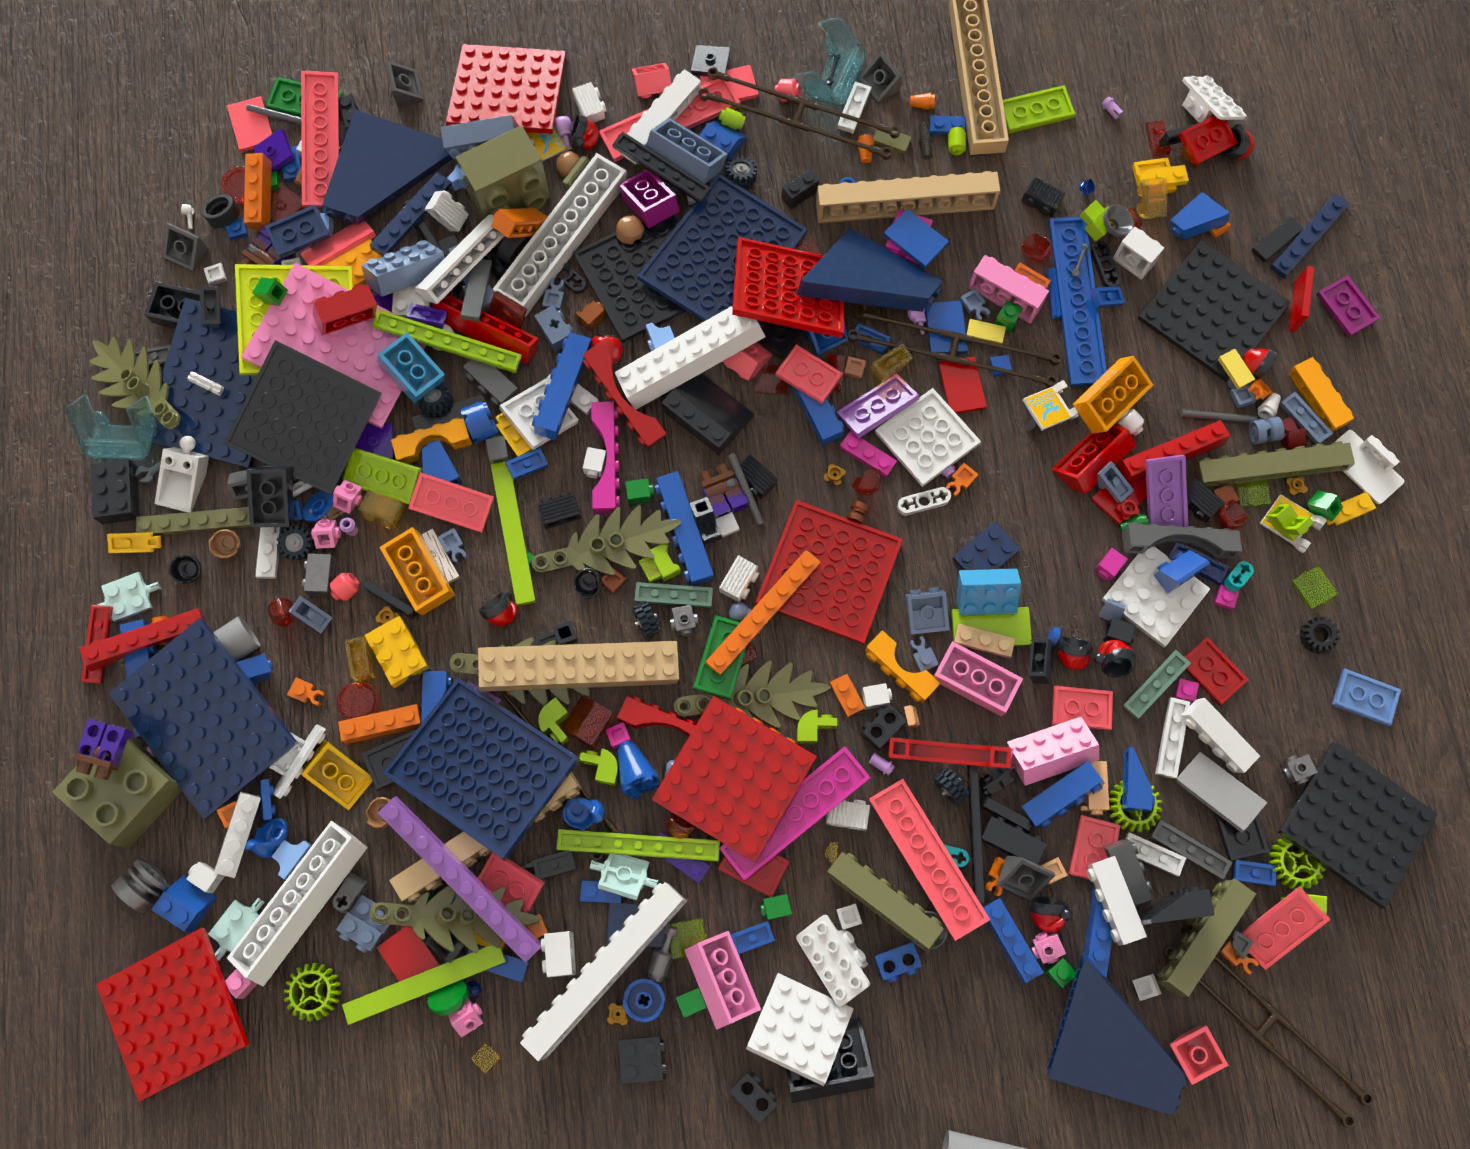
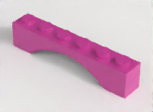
M614 401L591 402L592 424L602 437L607 451L604 473L599 483L592 490L594 514H612L617 507H620V496H617L616 489H620V479L616 478V472L620 471L619 460H616V454H619V443H616V437L619 436V426L615 425V419H619V413L614 406Z

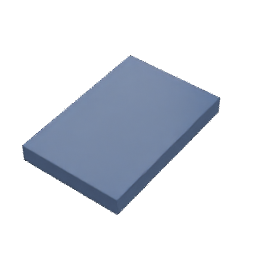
M1344 668L1340 674L1332 706L1389 727L1392 725L1401 689Z

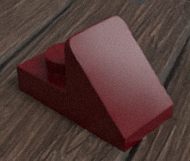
M1293 417L1283 419L1284 437L1280 440L1283 448H1286V450H1293L1298 446H1305L1306 448V429L1298 430Z

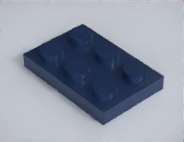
M316 205L265 226L280 259L331 237Z
M993 522L956 553L952 559L962 570L999 569L1017 554L1021 548L996 522Z
M610 903L607 945L611 942L609 940L610 937L617 930L621 931L625 927L623 924L630 915L634 916L638 913V906L640 904ZM666 926L647 947H662L666 935L664 932Z

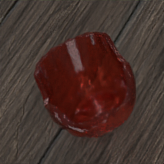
M1038 233L1029 235L1021 244L1022 253L1028 260L1037 263L1047 260L1053 250L1051 241L1046 236L1042 237Z
M867 469L862 478L856 477L852 484L853 489L865 496L876 493L881 485L880 469Z
M1231 499L1219 508L1217 519L1224 528L1234 530L1242 527L1249 519V516L1234 499Z
M670 812L668 815L666 827L670 836L678 839L689 838L695 832L696 826Z

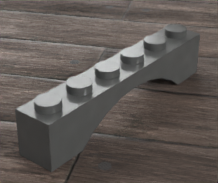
M1134 522L1128 524L1122 531L1124 553L1143 554L1148 549L1167 542L1191 544L1207 551L1215 558L1235 559L1242 552L1240 531L1230 528L1158 526V524L1142 525Z

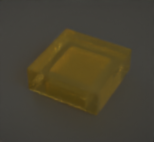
M485 1043L471 1060L486 1074L501 1057Z

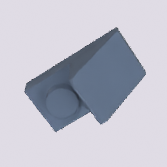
M1109 462L1097 474L1098 488L1107 489L1117 503H1122L1134 491L1113 462Z
M302 596L297 599L289 610L298 620L306 623L319 633L323 632L332 619L331 616Z

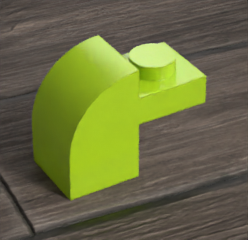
M1278 504L1266 515L1271 525L1282 536L1290 540H1294L1298 535L1305 534L1314 523L1310 517L1298 516L1290 504Z
M556 697L542 708L538 720L539 727L544 735L552 731L549 735L556 743L560 741L565 745L570 740L558 725L570 715Z
M818 710L807 712L798 723L797 743L817 744V729H836L837 718H833V715H821V718H818Z
M605 749L601 750L600 756H598L597 752L588 750L586 753H580V763L598 766L595 777L597 783L616 786L619 766L612 753Z

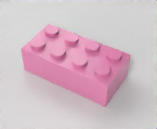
M986 255L975 269L968 288L970 290L976 288L982 297L1000 307H1003L1005 301H1008L1023 308L1019 318L1030 324L1042 308L1049 292L1044 286L1030 281L1028 277L1016 273L1011 267L1004 266L995 258Z
M953 641L933 676L941 683L940 685L1001 717L1007 712L1023 680L1018 675Z
M1082 717L1007 742L1008 748L1014 749L1013 765L1017 767L1015 769L1025 786L1078 768L1087 761L1092 763L1099 760V744Z
M729 931L701 941L684 950L716 1030L761 1010Z

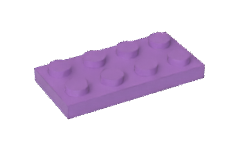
M895 374L837 411V416L860 438L919 400V394L898 374Z
M1176 455L1146 459L1149 524L1187 527L1188 507L1185 456Z

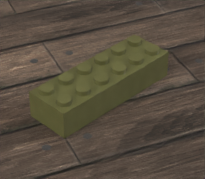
M842 852L827 871L829 878L913 943L929 953L943 934L942 922L934 916L929 918L925 915V910L916 903L913 906L909 903L908 897L899 890L896 893L892 890L891 884L884 878L880 880L876 878L875 872L866 865L862 867L857 862L858 859L850 853L846 855Z
M1237 879L1225 880L1215 886L1213 889L1215 894L1211 898L1215 915L1194 918L1191 922L1193 927L1189 933L1185 932L1181 937L1180 942L1182 944L1178 950L1174 949L1169 955L1168 959H1170L1168 965L1163 966L1159 970L1157 983L1175 997L1190 996L1255 897L1256 893Z

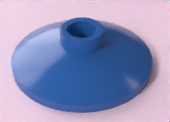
M320 491L313 495L303 508V518L308 522H314L325 516L333 505V493L330 495Z

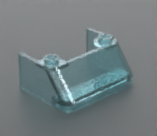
M836 17L821 20L818 23L827 34L824 48L830 56L821 76L815 70L797 73L793 77L809 96L838 106L846 103L866 59V51L843 19ZM839 53L841 58L838 60L832 78L833 84L828 86L826 80L829 78L835 60L834 55Z
M83 394L65 407L81 450L87 457L143 460L149 455L157 422L148 396H143L126 409L131 425H111L106 414L100 411H93L87 394Z

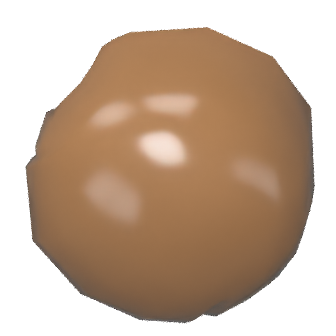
M572 151L561 153L556 161V171H558L561 177L566 178L581 158Z
M633 215L625 216L617 223L615 232L617 239L622 243L633 244L635 240L641 239L644 226L638 217Z
M228 529L215 532L208 542L211 553L221 559L234 556L241 546L240 537L234 531Z
M380 797L370 803L366 810L367 823L374 828H386L389 826L378 812L391 799Z

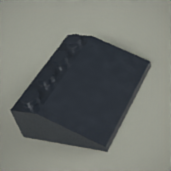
M702 373L677 386L661 402L662 411L718 455L723 452L755 416L754 413Z
M1201 886L1172 891L1170 892L1171 896L1162 898L1141 913L1139 918L1142 925L1213 916L1215 914L1210 890H1202Z
M860 1018L849 1020L824 1086L785 1068L792 1103L874 1088V1074Z

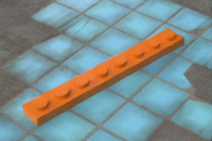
M805 550L707 659L705 664L721 676L820 565L821 561Z

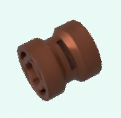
M853 501L850 507L851 512L847 514L846 518L864 524L866 520L865 515L868 514L870 507L863 502Z

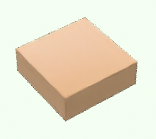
M911 705L905 706L908 726L912 728L918 727L920 722L916 708Z
M1059 857L1040 865L1055 873V876L1048 885L1068 876Z

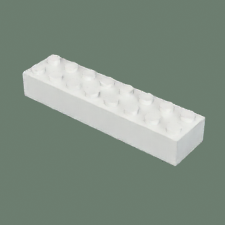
M731 306L619 369L615 374L628 401L636 410L765 338V335L757 320L732 315Z
M331 821L227 959L245 978L264 986L368 847L346 829Z

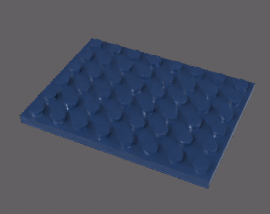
M719 173L709 184L711 192L701 204L698 202L693 204L637 275L639 281L703 322L733 305L738 237L795 249L808 230Z
M185 298L162 372V386L166 383L169 387L167 402L180 415V422L177 427L166 429L152 414L149 416L142 440L170 448L182 449L180 447L181 438L191 436L196 442L194 449L191 450L192 452L208 455L209 458L251 468L253 457L224 444L257 375H240L237 311L221 307V327L202 328L200 302ZM190 372H195L223 386L224 391L222 395L219 396L188 381Z
M203 618L197 619L108 693L170 776L179 784V788L203 819L210 817L299 744Z
M457 678L382 774L505 861L580 759L472 686Z

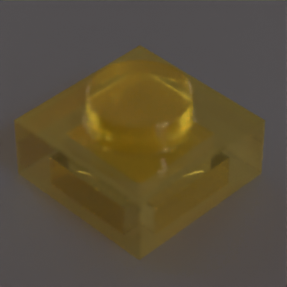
M829 842V847L825 848V858L829 859L830 864H833L838 858V842Z

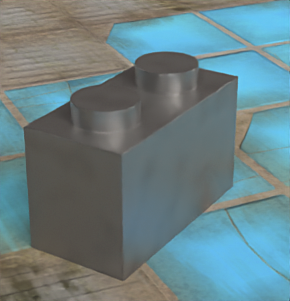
M308 554V558L304 562L306 576L302 580V589L309 596H332L330 594V583L334 580L336 559L331 554Z

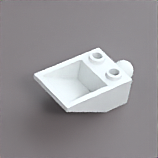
M184 436L181 438L180 447L182 449L176 447L163 449L155 504L184 512L193 511L207 473L209 460L208 455L191 451L196 445L193 437Z

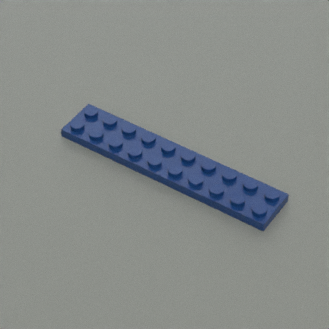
M1081 217L1049 219L1070 387L1092 386L1107 371L1098 308H1095L1090 293L1095 288L1090 246L1085 252L1080 265L1079 276H1072V271L1076 268L1083 250L1082 245H1089L1088 233L1084 229L1087 224Z

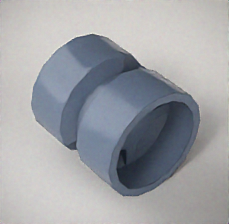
M1272 417L1266 420L1251 421L1249 423L1250 440L1255 445L1266 443L1267 441L1282 440L1284 437V425L1281 418Z

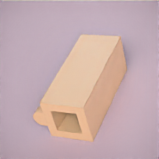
M1095 761L1091 764L1105 784L1102 785L1103 789L1098 793L1092 794L1091 792L1085 796L1086 800L1084 801V806H1081V811L1091 812V815H1103V812L1109 810L1107 761Z

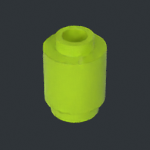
M726 107L725 110H721L718 119L721 120V125L734 130H741L746 116H743L741 112Z
M961 127L952 128L948 134V151L953 155H961L966 151V133Z

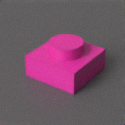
M1220 585L1214 604L1233 610L1239 591L1232 592L1226 586Z
M1179 678L1174 698L1193 703L1196 700L1199 683Z
M624 722L606 729L613 749L618 748L620 743L631 740Z

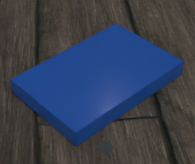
M906 209L883 235L923 268H926L949 243L946 238L909 209Z
M962 301L933 302L931 307L927 306L925 308L927 327L966 334ZM928 332L930 352L949 354L952 339ZM959 341L957 354L967 353V342Z

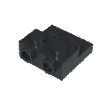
M660 1036L618 1040L621 1084L664 1080L663 1076L667 1075L666 1062H662V1054L665 1053V1042L660 1040Z

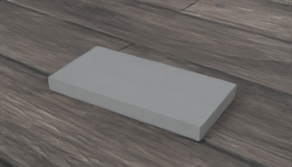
M1201 752L1198 753L1175 781L1241 833L1245 831L1268 803Z

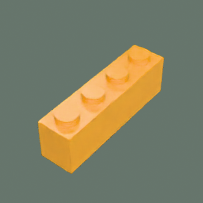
M1313 357L1294 366L1290 370L1288 375L1310 408L1332 432L1346 426L1354 419L1351 410L1346 407L1341 395L1336 392L1331 380L1326 377L1320 364Z

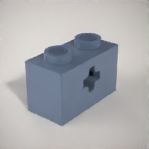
M554 305L534 315L538 327L554 352L562 348L564 338H568L570 332L574 333L569 324L566 325L563 321L565 318L560 310L557 311Z

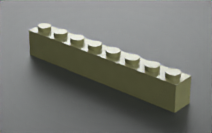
M1338 441L1325 446L1324 444H1316L1309 448L1298 446L1293 450L1281 448L1269 453L1267 451H1260L1252 455L1242 453L1236 457L1225 455L1212 460L1211 458H1203L1194 468L1198 480L1207 487H1215L1229 483L1239 484L1296 477L1299 475L1349 470L1355 464L1350 442L1343 443Z

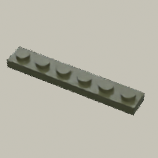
M249 507L136 517V533L153 532V536L250 527Z

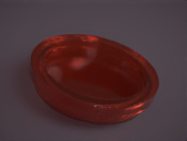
M245 166L230 168L223 175L221 181L224 194L230 195L238 203H244Z
M363 681L347 684L342 688L337 697L338 711L347 720L374 714L379 704L377 691L370 684Z

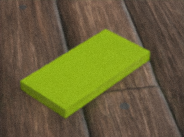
M1065 85L1003 100L1008 134L1072 119L1076 115Z
M355 448L347 463L343 481L347 480L362 487V490L410 505L420 472L422 473V468Z
M1018 607L1017 613L959 615L958 609L951 610L953 641L957 625L962 624L1015 638L1014 646H1031L1029 607Z

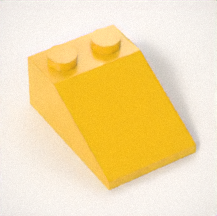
M326 740L316 749L312 758L302 766L303 771L301 775L347 810H350L373 782L370 774Z

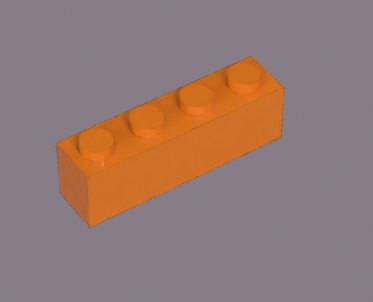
M263 153L245 154L244 223L253 231L260 230L263 226L269 225L271 218L272 161Z
M537 208L499 209L493 216L494 220L491 226L507 238L534 236L547 219V216Z
M414 704L339 721L341 741L348 745L418 729L421 725L422 708Z

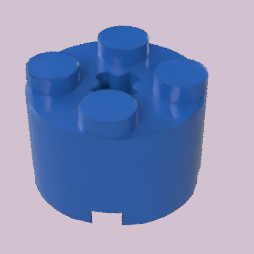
M480 401L460 409L475 444L499 433L494 420H489L488 418L491 416L486 402L482 403Z
M638 979L632 982L627 987L623 997V1006L627 1015L638 1022H649L656 1019L663 1012L666 1004L663 988L651 979ZM641 995L649 996L648 1006L639 1003L642 999Z

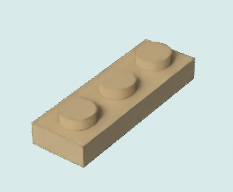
M958 624L953 642L960 646L1010 659L1015 638Z

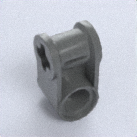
M350 872L333 899L334 908L344 914L350 912L361 894H364L367 890L369 881ZM342 900L348 902L346 906L340 903Z

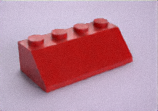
M1113 425L1107 432H1090L1052 468V471L1072 490L1086 494L1098 483L1097 474L1109 462H1113L1116 466L1136 445L1129 430L1117 425Z

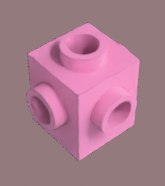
M344 480L340 486H336L333 492L332 507L350 514L355 506L360 505L363 499L361 495L362 487Z
M322 519L316 522L315 527L311 531L316 549L336 547L338 539L341 538V529L337 527L336 520Z
M1042 932L1035 936L1036 939L1032 940L1035 945L1032 947L1036 959L1041 958L1043 964L1054 963L1059 960L1060 956L1066 954L1056 932Z
M469 998L467 1001L464 1000L463 1006L459 1010L448 1015L451 1025L461 1037L483 1024L480 1016L483 1012L477 1003L473 1004Z

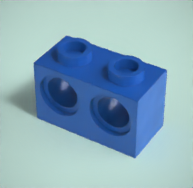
M913 942L873 956L881 981L887 980L888 983L898 980V975L906 972L907 976L919 972L917 968L922 966ZM905 954H910L913 958L910 966H906L902 961ZM891 961L893 963L894 969L891 973L884 971V962Z

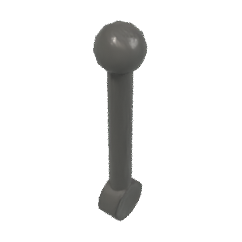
M1088 244L1082 245L1083 250L1077 266L1072 271L1073 277L1079 276L1080 265L1085 252L1089 249Z

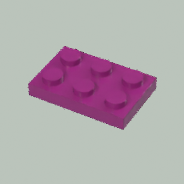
M1348 275L1316 294L1348 338L1381 318Z

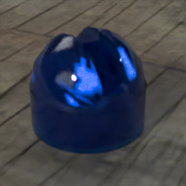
M1092 179L1081 182L1079 186L1081 193L1091 194L1094 192L1095 186Z
M471 980L466 984L469 990L468 998H478L479 993H482L481 985L475 980Z

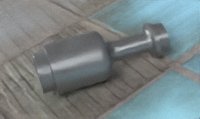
M667 925L666 929H664L666 935L661 949L654 950L647 970L649 972L648 978L657 982H663L664 978L667 977L673 960V955L669 952L673 937L678 935V929Z

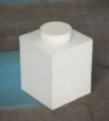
M587 448L583 464V471L586 476L590 478L602 477L606 466V450Z
M886 683L862 688L861 692L865 710L882 706L886 707L889 705L890 700H892L891 689H887Z
M198 862L191 867L186 880L204 892L213 894L225 876L214 873L215 869L206 863Z

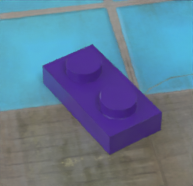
M411 303L406 318L443 329L448 311Z

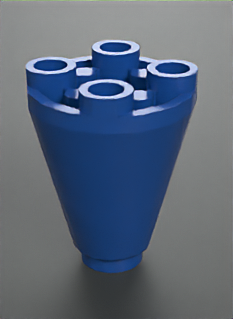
M631 740L620 743L617 752L620 788L623 795L630 796L631 799H637L644 792L658 789L660 786L658 774L636 744H633Z

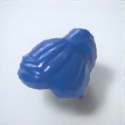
M584 798L569 799L562 810V818L565 823L583 831L593 823H600L605 814L604 807L598 800L590 801Z
M282 818L270 820L262 827H257L254 839L247 841L246 850H252L255 855L261 858H272V855L281 843L287 840L289 824Z

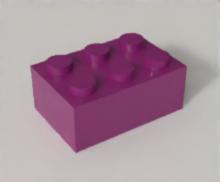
M647 169L618 184L625 204L648 228L679 212L675 194L656 175Z

